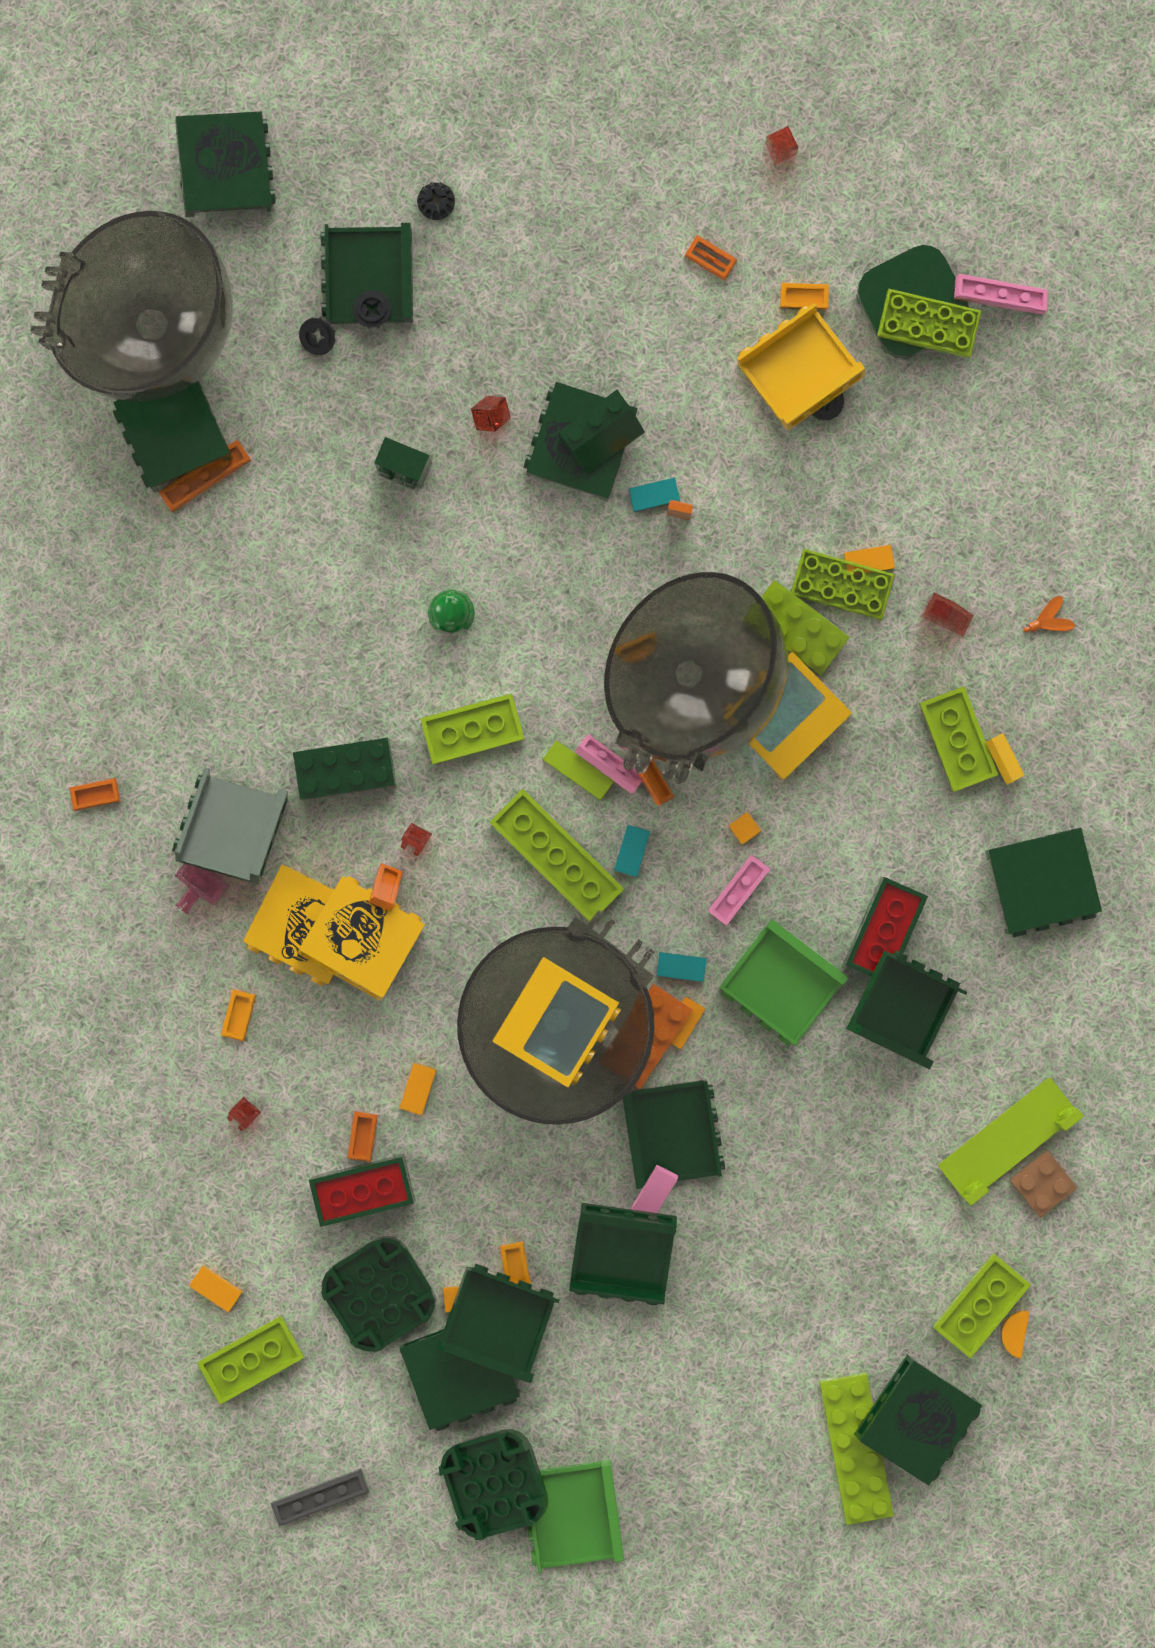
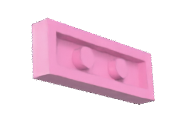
M589 734L575 751L584 760L588 761L631 794L635 792L642 782L634 767Z
M751 854L708 909V912L727 926L769 872L770 868Z

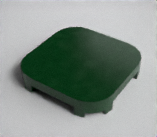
M928 245L913 247L870 269L861 278L856 295L858 304L864 310L876 336L888 289L969 307L968 301L954 299L956 277L940 250ZM877 337L881 343L880 347L882 350L895 358L907 359L927 349Z
M382 1236L374 1239L339 1261L326 1272L322 1280L321 1294L324 1301L326 1300L350 1338V1343L355 1348L375 1353L383 1350L390 1343L420 1324L425 1323L431 1317L435 1308L436 1296L432 1286L404 1243L391 1236Z
M503 1429L465 1440L446 1450V1453L443 1455L441 1465L439 1466V1475L444 1476L458 1519L455 1524L459 1531L462 1530L468 1536L475 1538V1540H484L487 1537L525 1526L528 1528L545 1514L548 1506L547 1491L532 1445L521 1432L514 1429Z

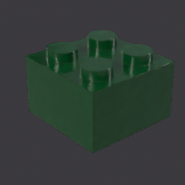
M385 437L374 464L381 477L391 481L393 478H397L402 482L401 485L414 490L415 487L422 488L432 461L430 455Z

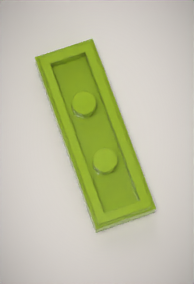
M557 740L542 759L599 800H602L614 783L611 778L604 775L600 770Z

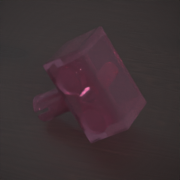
M183 864L175 874V877L187 885L188 890L175 906L188 914L199 898H204L210 904L217 905L231 886L212 871Z

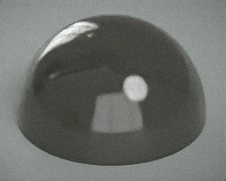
M140 211L117 217L92 231L72 252H60L59 257L61 261L59 267H45V274L57 278L56 280L42 281V288L53 291L48 312L36 311L34 313V319L46 322L45 326L32 325L30 331L32 334L42 336V338H39L38 343L46 349L52 350L57 362L68 376L92 392L111 399L129 402L164 399L189 388L200 380L212 368L224 349L233 318V296L229 276L223 260L210 240L193 223L180 216L162 211Z
M699 572L678 577L647 595L636 605L620 626L606 661L604 693L608 712L619 731L615 745L627 751L623 762L625 769L632 770L635 766L637 773H645L651 758L666 762L662 773L663 780L671 781L675 774L674 780L676 784H684L691 769L703 772L706 761L725 757L743 748L767 727L776 714L784 696L788 679L787 644L779 621L770 606L744 581L734 576L717 572Z
M600 910L597 911L588 925L575 917L568 927L536 928L512 936L500 943L480 961L472 972L462 993L458 1008L457 1036L466 1068L476 1085L492 1102L506 1112L521 1119L541 1124L562 1125L584 1121L600 1115L621 1101L631 1091L643 1073L650 1057L655 1027L653 1006L647 986L655 976L647 971L644 966L655 951L652 949L648 950L639 963L635 962L632 958L639 951L643 942L638 939L627 955L605 939V936L616 923L614 920L608 921L599 934L593 930L596 923L602 918L603 912ZM543 957L618 1001V1008L621 1009L615 1021L609 1020L605 1029L608 1030V1033L601 1043L597 1041L592 1048L595 1054L589 1064L584 1062L579 1071L583 1074L576 1085L571 1083L569 1087H566L492 1042ZM567 981L562 982L524 1045V1051L563 1075L569 1076L608 1013L609 1007Z

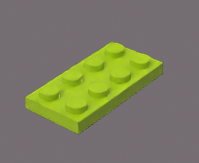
M775 579L745 617L788 651L793 652L801 661L820 675H822L850 638L849 635Z
M965 686L919 703L952 792L998 775Z
M512 693L420 718L433 765L525 740Z
M992 1253L932 1327L971 1359L1032 1284Z
M280 1315L204 1357L197 1364L221 1405L300 1361L305 1355L283 1315Z

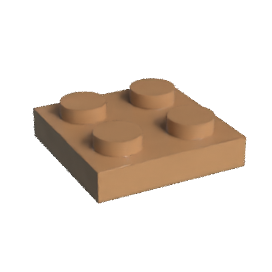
M1045 1150L1009 1179L1040 1218L1077 1189V1186L1048 1150Z

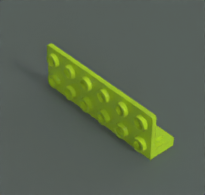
M1048 1077L941 1161L938 1167L966 1203L972 1206L989 1192L988 1186L1059 1130L1067 1131L1082 1119L1084 1115L1070 1103L1055 1082Z

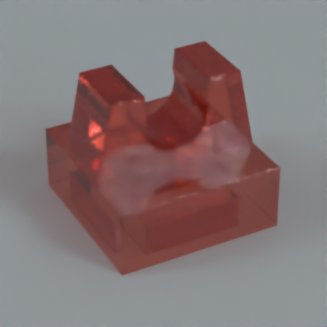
M411 823L401 839V848L405 849L409 844L415 848L413 854L418 856L429 842L432 833Z
M243 1097L229 1111L227 1119L230 1122L235 1119L241 1124L238 1129L243 1131L247 1129L261 1112Z

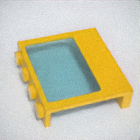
M784 652L774 662L777 667L772 672L767 669L758 678L760 683L754 689L749 686L740 695L743 700L738 705L733 702L724 711L726 716L723 718L724 722H727L762 757L782 781L852 714L793 652L789 655Z
M543 957L492 1042L566 1087H569L571 1083L577 1084L583 1074L579 1071L584 1062L589 1064L595 1054L592 1048L597 1041L599 1043L603 1041L608 1033V1030L605 1029L609 1020L614 1022L621 1009L618 1008V1001Z

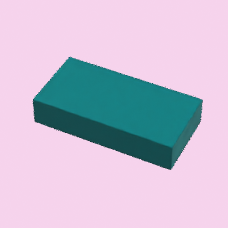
M675 477L629 488L634 512L668 505L671 500L680 502Z
M627 825L614 871L637 877L650 831Z
M659 952L656 976L704 982L707 958Z

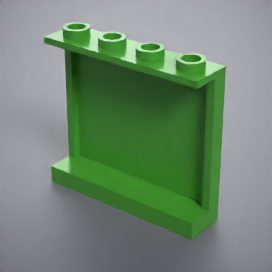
M770 919L719 988L723 990L721 995L731 1003L734 999L742 1005L739 1009L749 1017L755 1014L761 1020L758 1024L770 1032L773 1028L780 1034L778 1039L789 1047L791 1043L795 1046L798 1045V1041L839 987L848 980V977L773 919Z
M611 1460L541 1469V1476L548 1495V1506L542 1518L533 1524L532 1527H528L529 1542L534 1541L535 1551H531L532 1565H537L538 1573L542 1572V1568L606 1559H614V1562L624 1561Z

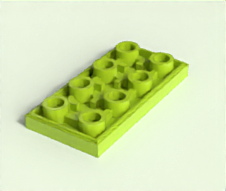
M888 289L877 337L970 359L982 310Z
M803 548L791 592L799 598L882 620L895 574ZM846 564L874 572L865 573L862 569L859 568L854 569L852 572L847 571Z

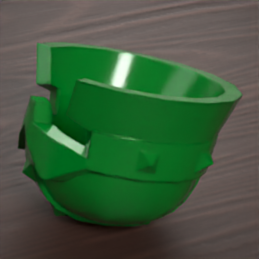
M452 589L442 591L434 596L429 604L428 618L434 630L440 629L448 633L457 632L462 628L468 630L474 621V605L470 598L461 591Z

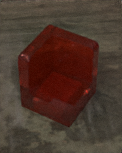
M789 126L766 137L765 145L775 165L797 155L798 145Z
M485 396L471 408L476 430L496 432L511 418L506 397Z

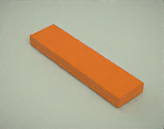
M238 440L228 446L233 459L223 461L222 458L183 475L159 491V494L172 513L251 461Z

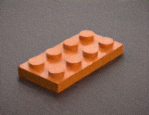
M653 983L600 1063L641 1089L693 1009Z

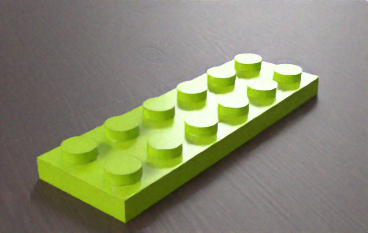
M523 788L489 822L590 923L624 890Z
M867 1373L819 1381L846 1525L893 1517L883 1456L861 1443L854 1435L873 1406Z

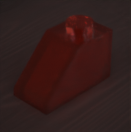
M934 592L930 595L920 617L964 637L974 615L956 602Z

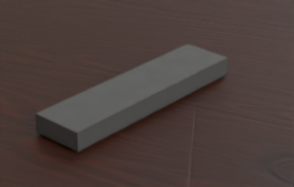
M360 1468L273 1501L271 1506L278 1525L281 1526L368 1493L369 1488Z

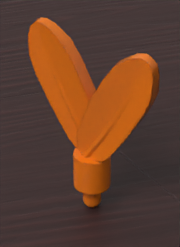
M1062 596L1052 598L1041 611L1037 620L1029 623L1028 627L1024 628V632H1034L1039 629L1051 631H1068L1073 629L1075 624L1069 619L1053 618L1062 606Z

